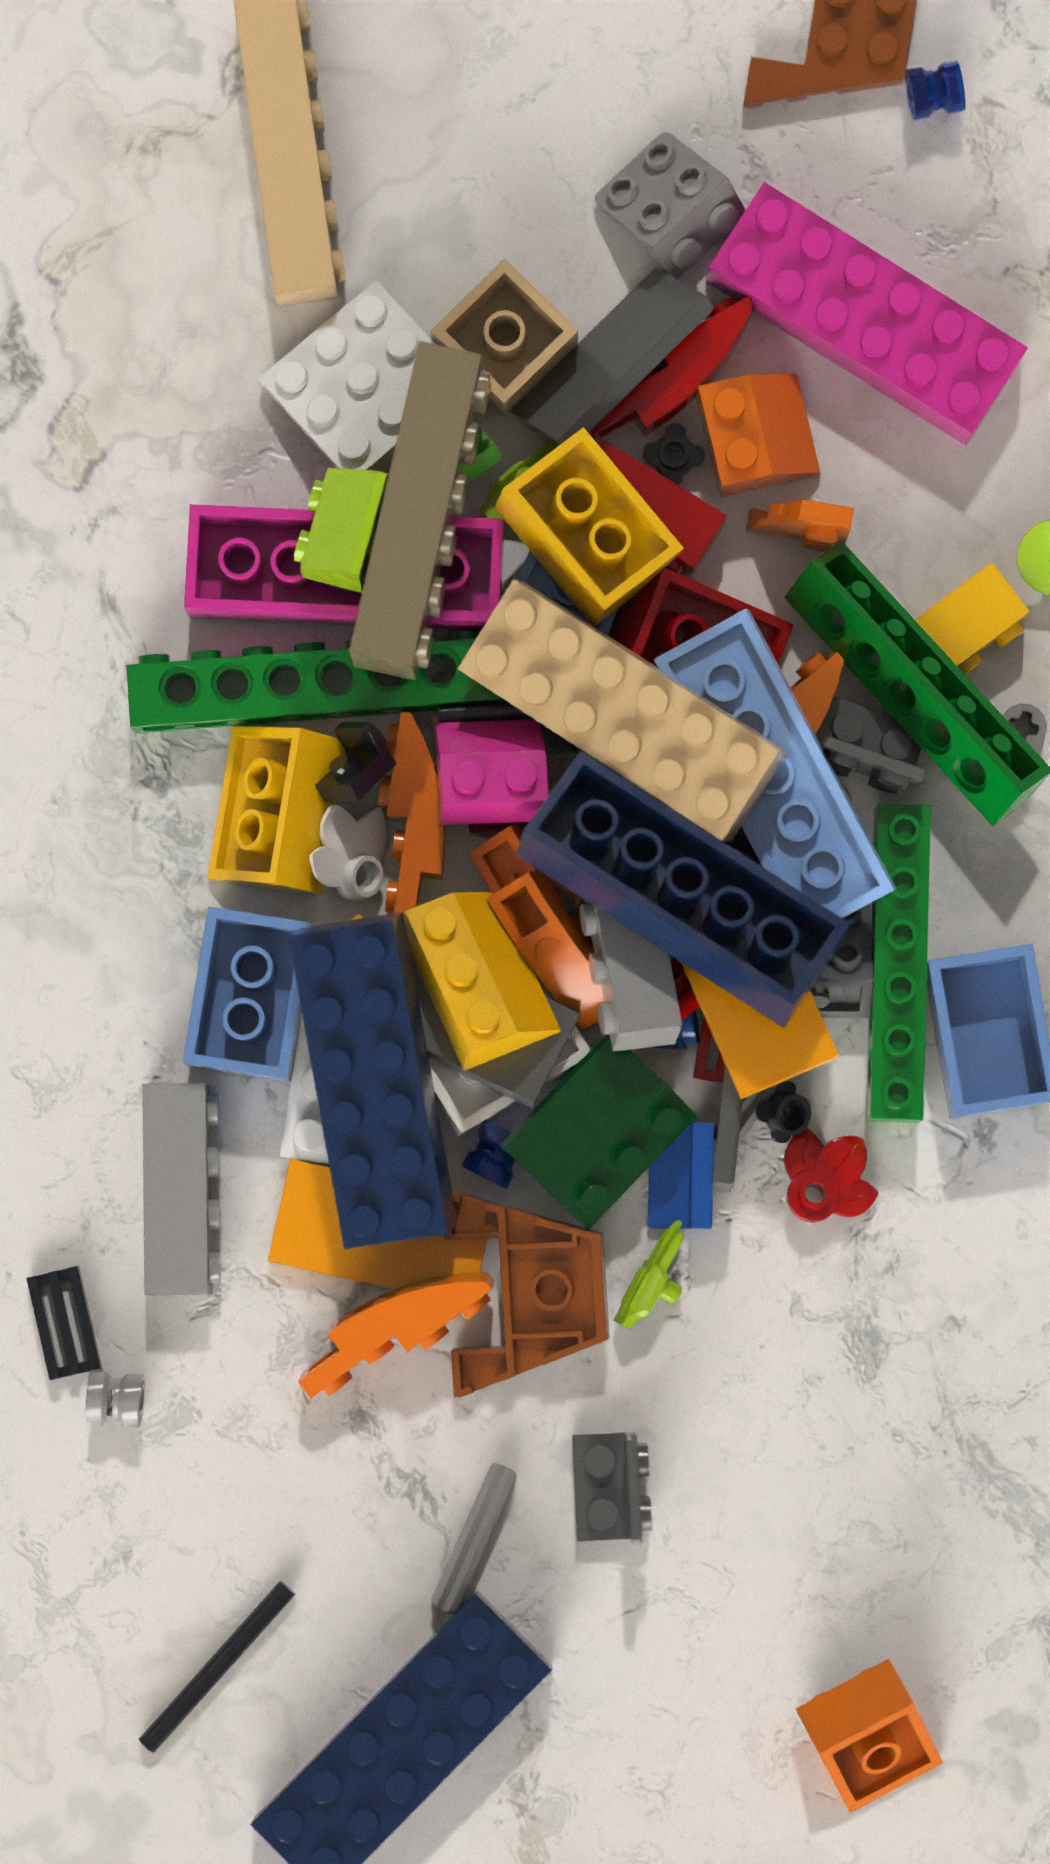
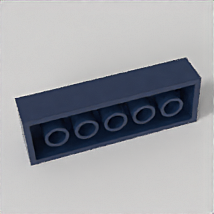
M582 751L577 755L523 830L516 856L783 1028H785L840 947L850 926V923Z
M400 912L300 928L288 936L344 1249L446 1235L458 1221L404 914Z
M477 1590L254 1817L250 1825L288 1864H363L552 1671V1664Z

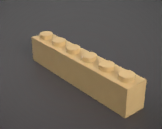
M233 0L273 290L277 306L338 298L336 282L346 281L342 250L332 251L329 232L339 231L335 200L325 201L322 182L332 181L328 149L318 151L315 134L318 131H325L321 99L311 101L308 82L318 81L314 50L304 51L301 32L311 31L307 0Z

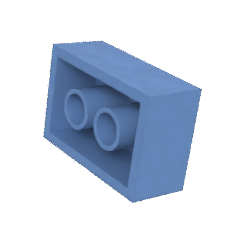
M208 907L183 1057L185 1065L291 1082L302 1010L288 936L300 928L314 926L313 923Z

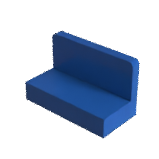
M714 1123L690 1124L649 1167L648 1226L650 1228L667 1229L673 1222L680 1220L682 1221L680 1229H712Z

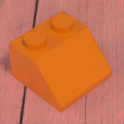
M748 374L698 386L696 400L719 497L820 475L821 472L797 374Z
M889 1659L874 1667L863 1670L850 1680L827 1692L816 1695L810 1701L795 1708L850 1813L943 1763L914 1702Z

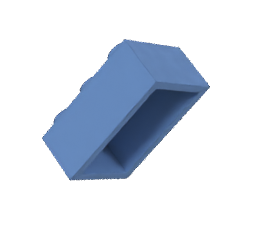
M1033 943L928 960L927 991L949 1119L1050 1103V1040Z

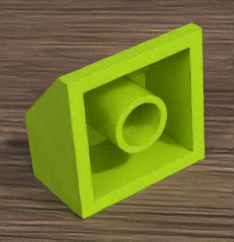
M328 467L324 482L315 480L308 503V510L315 512L310 532L301 530L294 554V561L301 562L300 571L303 578L360 593L363 592L388 481L387 473Z

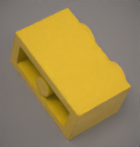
M991 562L916 618L915 621L965 675H968L984 662L979 653L994 642L1002 649L1025 631L1021 622L1025 620L1030 611Z

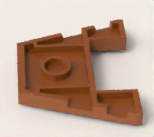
M815 0L805 63L801 65L751 57L743 107L754 108L763 106V103L781 100L792 102L804 100L807 96L837 92V94L902 84L916 0Z
M452 1191L458 1222L448 1234L444 1235V1240L491 1237L499 1239L505 1346L463 1347L451 1350L454 1397L466 1396L533 1368L607 1341L610 1338L604 1235L602 1232L591 1229L587 1230L584 1227Z

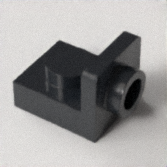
M341 722L334 729V733L346 753L338 756L330 763V771L315 786L325 802H359L397 763L386 746L385 737L373 723Z

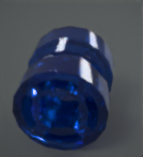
M957 60L942 62L936 71L926 70L922 66L905 69L906 94L913 120L929 118L934 111H938L940 108L948 114L965 111L964 83Z
M485 1120L477 1133L480 1141L476 1149L467 1153L461 1167L502 1188L508 1189L514 1177L512 1167L515 1160L500 1144L511 1132Z

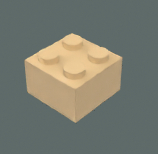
M504 258L431 330V338L437 345L482 354L483 371L491 372L489 401L506 416L520 400L578 345V330Z

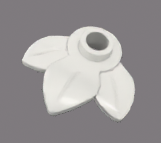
M331 804L320 822V839L323 846L318 847L310 854L311 868L315 878L322 885L336 887L339 894L347 900L362 901L367 897L375 895L382 885L383 868L379 861L388 845L385 815L381 807H374L356 822L344 808Z

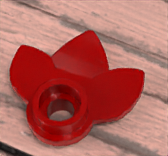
M808 1127L790 1139L783 1158L784 1167L791 1179L786 1192V1200L789 1209L797 1218L810 1223L824 1221L832 1214L853 1218L865 1213L872 1206L879 1193L867 1181L860 1179L867 1162V1149L864 1140L859 1136H842L830 1140L824 1146ZM814 1187L818 1189L822 1194V1201L819 1203L809 1201L805 1194L806 1188Z

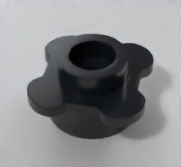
M670 424L666 427L665 435L657 442H650L645 445L643 457L647 463L654 464L662 476L678 485L682 482L683 476L692 467H699L703 464L705 451L701 446L694 445L686 437L684 426ZM676 450L679 453V457L672 459L669 456V452Z
M785 1080L777 1084L776 1092L767 1101L759 1102L756 1108V1117L759 1121L765 1122L768 1125L773 1141L786 1143L790 1140L791 1136L800 1134L806 1129L811 1119V1107L805 1097L796 1094V1085ZM785 1107V1113L781 1116V1110Z

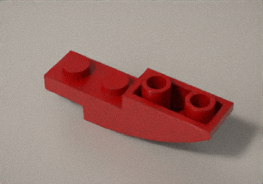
M747 296L736 303L731 297L715 305L713 311L708 315L709 319L699 324L660 362L663 370L657 372L654 368L589 432L590 436L592 437L595 434L600 438H604L635 420L642 434L646 437L669 422L691 404L697 396L698 386L712 382L739 343L752 314L753 303Z

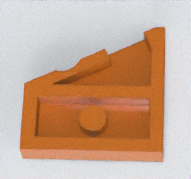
M805 499L770 505L769 512L752 508L749 510L746 531L804 540L803 547L814 551L826 552L842 541L844 544L846 543L851 529L854 508Z

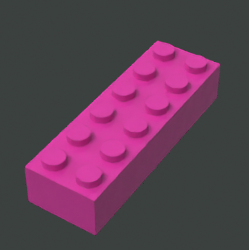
M763 182L708 267L706 279L708 284L727 296L732 297L737 302L748 296L753 303L752 311L965 446L968 445L1006 386L1028 348L766 182Z
M190 504L184 609L189 618L355 625L362 593L302 577L300 571L301 562L294 561V554L301 530L310 532L315 512L303 509ZM452 517L451 525L456 526L455 535L457 536L455 553L451 567L441 566L439 577L444 578L443 586L446 587L443 607L439 618L430 616L428 629L481 631L501 600L504 520Z

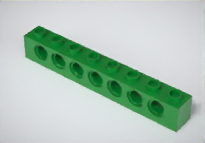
M476 630L449 633V641L434 642L430 663L436 659L443 658L450 660L456 666L454 677L446 683L433 682L426 674L427 669L419 667L416 680L403 678L394 687L381 686L375 680L376 672L354 667L349 653L351 640L345 642L346 648L325 650V643L306 642L295 644L294 652L273 654V647L254 646L243 648L242 656L224 658L221 657V651L201 650L191 652L190 660L171 662L168 654H148L138 657L139 664L126 665L130 727L135 734L401 714V712L438 711V705L506 700L458 670V667L480 631ZM336 666L345 667L352 673L351 683L341 691L329 690L323 684L326 672ZM284 670L294 671L300 676L299 687L289 695H280L272 690L273 678L277 673ZM232 674L242 675L248 680L246 692L237 699L225 698L220 693L222 681ZM180 678H188L196 683L194 696L184 703L173 702L169 699L168 695L171 684Z

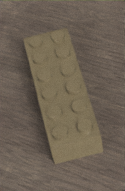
M419 341L349 649L353 665L356 668L416 680L419 667L426 669L429 667L434 638L432 637L433 630L428 629L430 616L440 617L446 587L443 586L444 578L439 577L441 566L451 567L457 543V536L455 535L456 526L451 525L453 514L463 515L469 485L466 484L467 475L462 474L465 463L474 465L479 446V423H474L476 413H486L491 392V383H489L491 372L483 371L482 354Z

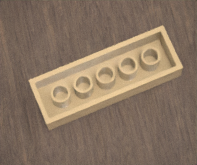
M515 579L509 585L458 667V670L721 841L733 840L788 754L787 750L529 584Z

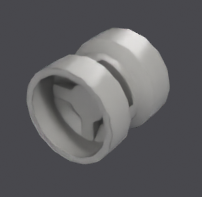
M90 1371L86 1393V1423L103 1424L107 1420H118L123 1426L140 1427L144 1403V1375L127 1374L123 1378H112L108 1372ZM112 1390H114V1394H113V1407L111 1408V1403H112Z

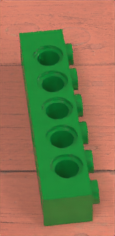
M843 541L807 565L784 596V599L833 652L839 653L848 669L992 826L1024 805L1050 775L1048 764Z
M878 803L874 810L873 845L896 890L871 903L874 982L871 1010L868 1019L866 1122L919 1123L923 1121L931 805Z

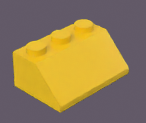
M584 427L505 486L494 506L594 627L633 598L684 549Z
M232 726L207 879L283 892L322 894L323 885L313 874L310 854L318 847L323 846L320 839V822L327 808L337 802H325L315 785L330 771V763L345 753V749L338 738L303 728Z
M453 892L404 912L410 954L464 1071L561 1031L534 971L512 941L487 900L488 897L493 895L492 892Z

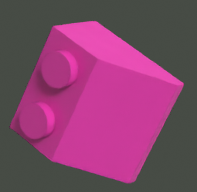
M535 719L435 723L440 825L530 822L549 796L546 750L540 722Z

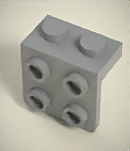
M667 132L658 135L595 196V202L599 209L644 244L658 269L677 280L687 270L692 268L722 237L734 229L746 210L727 176Z

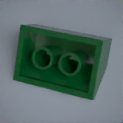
M606 1034L506 1137L500 1146L567 1212L589 1230L698 1116L631 1050L613 1051L610 1034Z

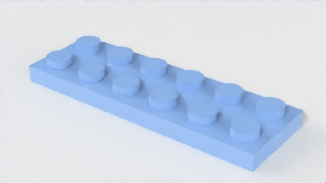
M749 609L740 611L654 659L659 669L788 751V754L742 824V828L763 868L841 918L896 890L891 877Z

